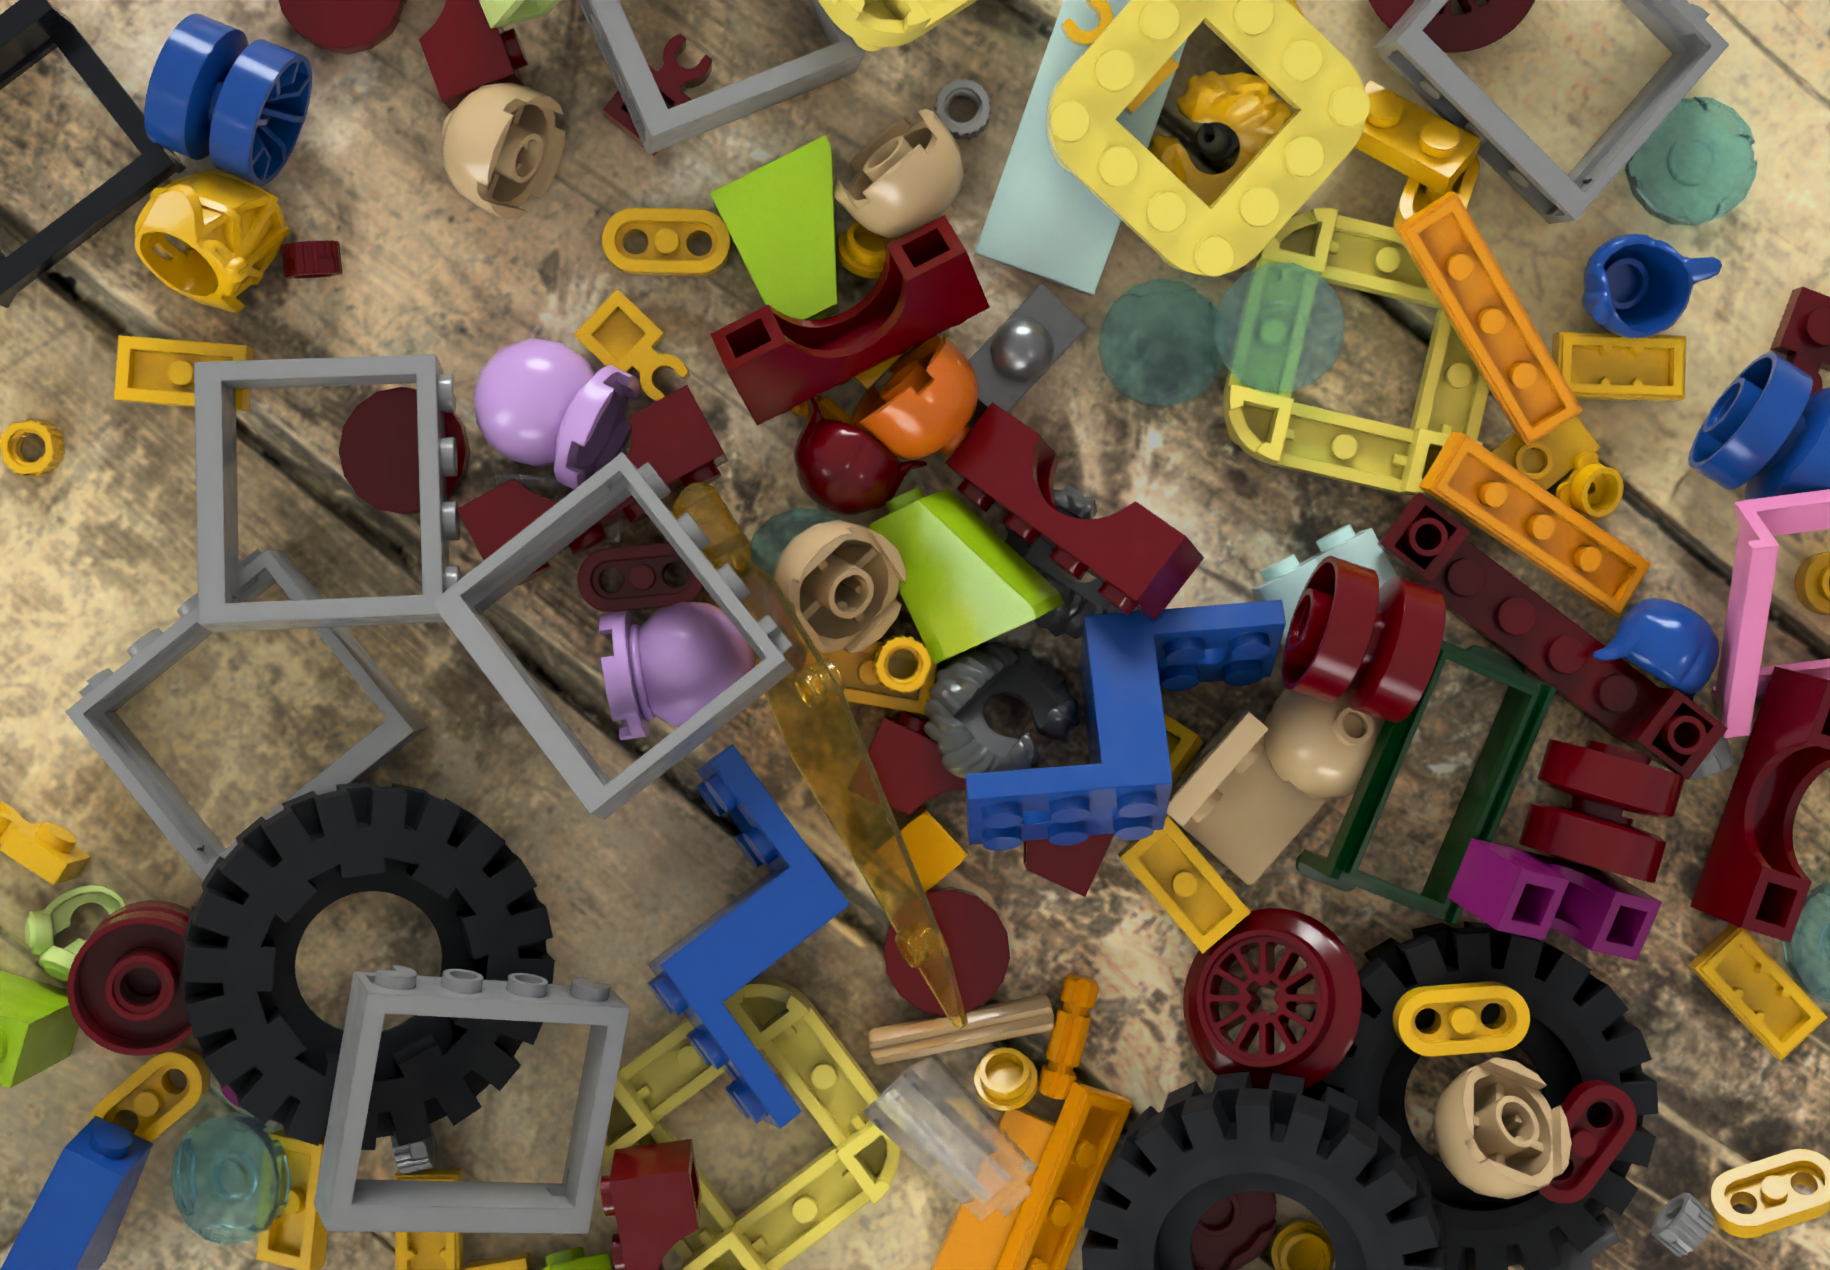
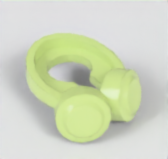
M98 885L80 886L59 895L44 910L29 912L28 918L25 921L26 944L33 955H40L38 963L44 968L45 972L59 980L68 981L74 958L87 940L79 938L67 947L60 948L54 946V937L71 926V918L74 911L82 905L96 903L103 906L109 915L127 906L125 900L116 891Z

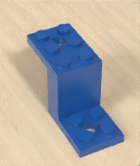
M1282 600L1164 609L1156 621L1142 611L1131 612L1129 616L1123 612L1084 615L1079 672L1090 764L966 774V817L969 845L983 844L985 849L1003 851L1016 848L1022 844V841L1049 839V842L1054 845H1074L1084 842L1089 835L1114 834L1120 840H1138L1152 835L1154 830H1163L1173 780L1160 686L1168 691H1183L1197 686L1200 682L1225 681L1232 686H1246L1260 681L1263 677H1271L1286 625Z
M732 744L696 770L703 780L696 787L706 804L717 816H721L726 812L741 833L735 836L734 840L748 861L755 868L764 864L769 873L648 963V966L656 975L655 978L648 982V985L670 1014L674 1012L678 1016L683 1012L694 1027L686 1037L702 1060L708 1066L713 1065L717 1070L723 1067L732 1082L724 1087V1089L740 1112L747 1119L751 1117L756 1124L763 1120L781 1129L802 1111L724 1006L723 1002L846 909L850 904Z

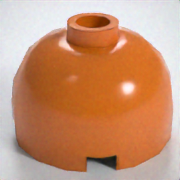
M944 334L941 339L938 335H935L917 344L904 354L889 370L895 374L884 384L880 392L874 386L869 392L867 391L854 408L850 419L860 430L881 441L897 458L902 460L926 458L938 450L944 456H947L955 451L971 430L967 423L976 411L979 394L975 370L948 336Z

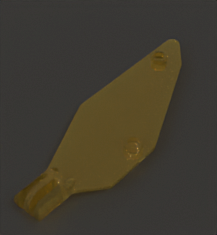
M704 482L690 484L681 491L671 512L677 519L686 512L691 515L712 542L703 550L706 557L717 570L726 563L732 567L752 593L751 596L743 601V604L758 622L766 615H769L793 645L783 654L795 670L764 693L791 758L897 932L895 941L900 954L911 967H918L950 1022L957 1029L967 1026L968 1020L949 950L843 693L844 683L839 670L830 659L822 658L775 579L751 562L752 545L745 533L740 529L717 490ZM756 654V665H757V664H759L762 660H761V659L758 657V655Z

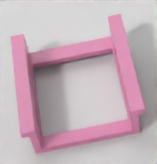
M1830 489L1734 501L1739 531L1717 685L1712 686L1711 690L1713 698L1722 711L1721 723L1728 728L1723 734L1724 738L1750 735L1756 696L1765 695L1775 667H1761L1779 552V544L1773 536L1830 529ZM1830 658L1776 665V667L1830 680Z

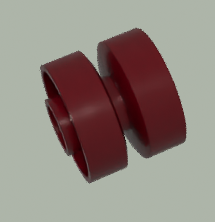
M1334 556L1324 558L1308 579L1290 622L1282 661L1284 686L1289 690L1327 702H1334L1346 690L1347 702L1352 710L1394 723L1402 721L1412 712L1422 697L1437 662L1446 617L1445 601L1442 593L1439 590L1399 577L1388 579L1379 589V579L1375 570Z
M1548 739L1537 779L1544 785L1571 796L1567 807L1542 802L1530 803L1519 844L1581 864L1655 883L1667 842L1655 834L1632 826L1634 820L1623 817L1622 813L1625 810L1644 816L1662 819L1673 818L1685 776L1650 766L1652 757L1616 746L1586 740L1585 747Z
M140 901L116 910L106 917L93 931L75 956L67 982L68 1002L73 1017L82 1031L91 1040L116 1053L145 1056L169 1050L193 1034L184 998L181 963L184 961L185 954L183 938L191 910L168 901Z

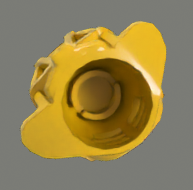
M205 170L186 174L162 188H154L150 194V200L139 214L135 224V248L140 259L151 272L174 291L202 305L240 314L247 306L236 297L250 285H256L261 281L264 271L273 262L285 237L290 234V227L285 225L283 212L278 205L279 198L268 190L225 172ZM164 234L176 237L187 248L179 251L168 241ZM155 246L166 258L159 256L152 248Z

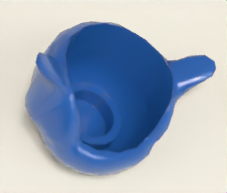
M1628 234L1617 236L1598 247L1587 262L1584 271L1582 307L1602 328L1625 338H1646L1673 326L1682 316L1688 305L1693 285L1719 274L1722 264L1715 257H1684L1668 243L1655 240L1648 235Z
M1652 598L1644 599L1632 606L1630 611L1622 618L1615 637L1605 648L1595 651L1592 657L1601 661L1625 658L1679 690L1693 701L1695 694L1709 681L1717 666L1719 646L1718 639L1710 624L1702 616L1682 604L1670 600Z

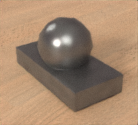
M1043 284L998 327L997 331L968 360L975 370L979 385L978 402L986 409L993 402L1008 412L1088 328Z

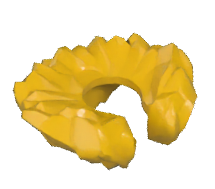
M1213 70L1202 76H1192L1186 83L1185 93L1177 97L1176 102L1179 113L1192 122H1218L1229 126L1236 133L1240 144V152L1236 162L1224 172L1206 173L1193 164L1189 153L1180 143L1179 138L1161 135L1153 137L1152 145L1148 150L1210 207L1290 118L1293 112L1287 104L1270 91V85L1260 76L1244 72L1219 75Z

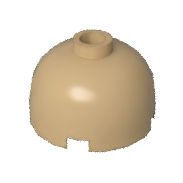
M513 83L483 85L466 96L448 114L442 128L444 168L449 180L458 193L483 210L503 219L520 218L528 211L518 206L524 203L529 195L541 199L549 189L560 165L565 146V131L555 127L554 112L563 114L560 104L546 94Z
M919 110L918 112L924 121L914 126H911L904 117L890 125L870 141L849 163V166L856 175L848 187L838 179L834 187V198L852 218L869 231L886 238H898L945 215L948 221L953 216L955 208L951 204L961 189L964 175L960 148L952 134L931 110Z
M840 520L810 526L793 537L780 554L773 574L774 601L783 622L802 640L818 651L831 654L830 651L844 650L849 654L860 652L882 638L898 617L902 603L895 599L899 591V580L906 583V568L899 550L883 535L874 530Z
M1284 687L1278 694L1280 696L1274 702L1272 711L1267 713L1264 725L1268 728V731L1264 734L1265 752L1275 773L1285 783L1291 782L1297 789L1307 792L1304 795L1314 799H1340L1354 794L1385 720L1352 710L1347 702L1346 690L1334 702H1327Z
M1496 1057L1467 1069L1449 1084L1440 1095L1436 1105L1432 1128L1435 1146L1445 1167L1458 1182L1477 1194L1503 1199L1523 1196L1549 1185L1552 1179L1561 1175L1569 1165L1572 1142L1567 1117L1560 1105L1551 1109L1547 1099L1539 1091L1547 1086L1536 1073L1517 1061Z

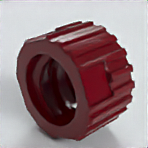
M301 241L281 245L284 276L286 278L309 279L342 274L340 244L338 241Z

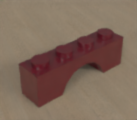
M446 0L438 20L419 39L442 102L452 111L466 96L483 85L513 83L524 86L518 69L527 66L528 61L515 29L511 28L504 31L503 27L491 29L479 0Z
M945 215L886 244L884 266L877 283L865 298L847 311L829 318L802 320L784 315L768 304L710 335L728 375L758 426L837 385L847 382L852 377L894 356L903 354L911 347L951 327L962 324L967 319L990 308L966 249Z
M688 385L630 415L631 444L627 458L637 469L649 462L671 491L684 486L687 493L701 489L721 476L718 466L726 463L728 459ZM513 478L456 510L483 560H485L560 500L540 496ZM631 495L563 550L570 547L573 555L579 554L604 541L608 537L604 528L627 516L630 524H633L649 516ZM548 561L518 585L531 581L551 568Z
M992 402L945 462L963 480L956 490L986 513L993 504L1008 515L1002 523L1029 545L1033 546L1039 537L1055 548L1049 555V558L1076 579L1081 580L1086 572L1093 575L1103 583L1097 592L1127 616L1137 607L1156 621L1204 557L1184 534L1136 501L1117 513L1097 519H1078L1060 513L1055 503L1053 489L1054 476L1060 457L1037 432Z
M1774 667L1690 907L1737 927L1791 942L1812 883L1801 869L1795 856L1793 825L1798 806L1806 790L1821 773L1830 768V680Z
M900 711L897 720L884 715L851 788L911 815L919 806L934 796L948 791L966 790V779L953 775L942 765V755L937 751V741L931 739L924 731L927 721L908 712ZM1114 834L1089 835L1087 840L1074 845H1054L1049 842V839L1023 841V863L1026 870L1085 897Z
M692 1139L615 1149L611 1173L608 1176L601 1177V1199L605 1216L615 1215L619 1232L612 1235V1257L615 1270H664L662 1260L667 1252L678 1241L699 1229L702 1194Z

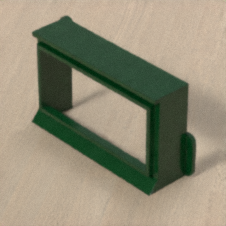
M1442 640L1433 673L1415 708L1400 722L1384 721L1328 857L1304 849L1296 860L1297 871L1305 877L1344 892L1352 891L1356 887L1457 926L1464 908L1447 898L1470 840L1474 838L1492 843L1557 688L1525 676V669L1519 662L1482 646L1473 645L1465 650ZM1447 659L1509 687L1421 894L1362 872L1358 868Z

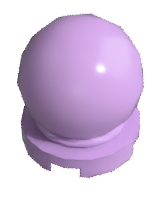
M529 338L500 348L480 370L474 394L476 423L488 445L507 459L538 468L554 464L556 481L576 489L623 451L631 434L630 423L623 420L628 397L633 400L640 399L641 388L637 377L612 365L599 369L594 374L589 362L560 342Z
M679 602L655 611L642 626L634 623L630 611L600 615V634H612L614 656L601 657V664L613 722L622 720V727L619 728V738L621 741L649 736L650 721L655 717L674 727H679L756 666L755 651L722 609L708 603Z

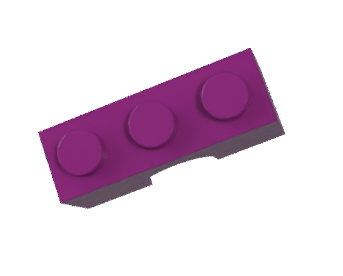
M1474 838L1470 840L1447 898L1495 930L1545 940L1549 929H1552L1570 937L1591 951L1636 961L1662 904L1661 901L1609 871Z

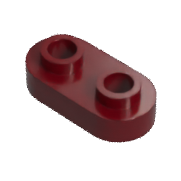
M670 543L597 550L583 561L577 578L578 588L583 599L593 608L604 612L665 608L679 602H693L704 590V586ZM675 562L681 563L687 570V579L679 587H672L665 580L666 568ZM610 568L618 569L624 577L623 586L614 593L608 592L602 585V576Z
M1589 1080L1579 1084L1560 1105L1567 1117L1572 1142L1569 1165L1561 1175L1553 1178L1549 1185L1537 1190L1552 1202L1570 1204L1588 1195L1635 1131L1637 1112L1633 1101L1624 1091L1604 1080ZM1603 1102L1605 1106L1603 1117L1596 1122H1589L1587 1119L1589 1107L1594 1103Z

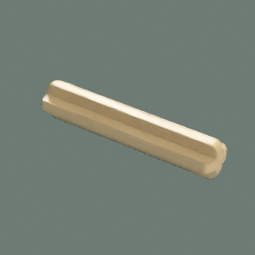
M1042 994L978 1007L968 1013L946 1016L938 1015L874 1028L869 1031L868 1044L874 1064L882 1065L1050 1031L1054 1028L1055 1020L1051 1001L1048 996Z

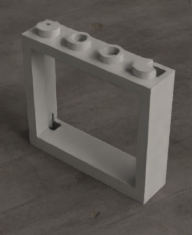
M578 0L647 155L854 74L866 53L864 49L854 42L852 37L843 32L831 20L818 0H810L830 46L668 109L619 0Z
M1415 0L1373 50L1441 118L1482 139L1477 153L1548 224L1578 220L1719 58L1729 44L1705 20L1710 14L1698 5L1690 4L1687 0H1621L1662 42L1672 55L1568 175L1422 31L1448 0Z
M436 354L194 362L198 624L212 632L445 623L431 602L461 579L460 567L449 565V541L459 540L460 517L456 510L458 503L457 501L448 502L447 477L457 476L458 454L455 437L446 438L445 413H455L456 411L453 374H444ZM416 383L423 595L240 603L235 389Z
M623 452L431 602L588 812L603 819H607L795 670L783 654L793 646L789 639L769 615H766L758 622L743 604V601L752 595L751 591L728 563L717 570L706 557L703 550L712 542L691 515L686 512L677 519L662 501L672 493L666 483L649 462L637 469ZM632 495L762 661L610 781L482 612Z
M256 549L244 560H239L240 603L252 602L276 582L291 600L323 599L285 551L267 549L261 553L259 549ZM196 593L178 608L177 612L182 617L165 632L157 628L138 639L127 650L132 658L114 673L108 668L87 680L89 684L79 692L83 698L65 712L203 882L218 857L221 856L225 859L238 844L237 841L228 848L223 846L115 712L214 633L198 624V593ZM347 627L314 629L387 720L285 802L311 791L321 795L336 791V785L361 782L427 728ZM281 804L264 819L268 820L284 810L283 805Z
M392 965V970H376V973L354 972L314 1206L326 1231L588 1234L630 1007L611 989L610 984L591 983L586 977L573 978L571 985L548 984L547 979L528 973H512L508 976V981L483 980L484 977L481 974L464 969L444 970L442 977L418 976L415 970L400 965ZM385 1014L591 1025L562 1183L356 1179Z

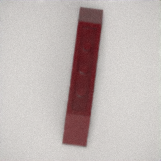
M1417 492L1378 542L1379 547L1410 581L1439 590L1444 597L1445 608L1512 660L1519 662L1525 670L1542 683L1557 688L1555 693L1611 736L1641 754L1652 757L1651 760L1671 772L1683 775L1685 779L1689 780L1728 728L1679 690L1658 687L1622 658L1611 661H1601L1593 658L1592 655L1595 651L1606 646L1465 538L1471 532L1422 493Z

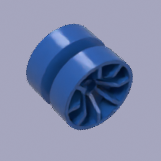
M191 14L184 18L172 31L153 68L144 109V123L147 136L154 144H159L164 148L194 160H202L210 155L211 161L217 169L254 184L265 185L277 176L289 159L304 124L312 90L310 62L304 55L263 39H258L249 44L243 31L202 14Z
M1774 352L1761 355L1735 378L1711 408L1692 444L1688 459L1690 467L1727 490L1736 489L1747 482L1745 500L1830 489V388L1822 389L1810 396L1813 380L1809 374Z

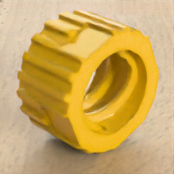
M26 419V422H13L5 428L0 440L2 461L14 473L21 474L22 476H33L35 474L36 476H43L44 473H51L62 462V456L65 454V441L62 440V433H59L57 431L58 428L51 425L50 422ZM32 433L39 435L45 442V454L35 462L28 461L22 452V444L25 438Z
M894 635L889 639L883 640L884 642L879 644L877 651L873 653V673H875L876 679L881 682L882 686H887L890 691L897 690L901 694L918 690L921 685L925 684L926 677L929 675V669L932 666L930 662L931 656L928 654L927 648L923 646V643L918 640L915 641L911 636ZM900 649L910 651L916 662L913 674L903 679L891 676L888 669V660L891 654Z

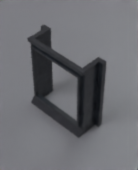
M19 0L0 15V90L58 47L142 155L8 257H5L0 250V305L6 308L9 307L19 291L174 173L180 174L186 169L174 151L150 141L145 129L144 113L73 22L48 0Z

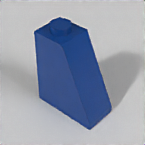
M95 1116L64 1147L0 1270H98L107 1259L153 1143L131 1133L124 1126L110 1123Z

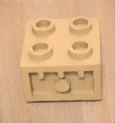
M1237 708L1192 759L1172 787L1166 814L1247 885H1253L1328 799H1314L1304 795L1307 792L1297 789L1291 782L1285 783L1275 773L1265 752L1264 734L1268 731V728L1250 712Z

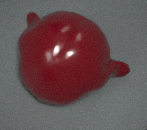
M814 397L806 401L809 414L806 424L797 439L794 448V458L797 466V478L801 488L821 507L844 515H857L869 510L879 509L895 496L904 477L910 470L927 466L925 461L899 462L897 457L872 435L844 422L824 419Z

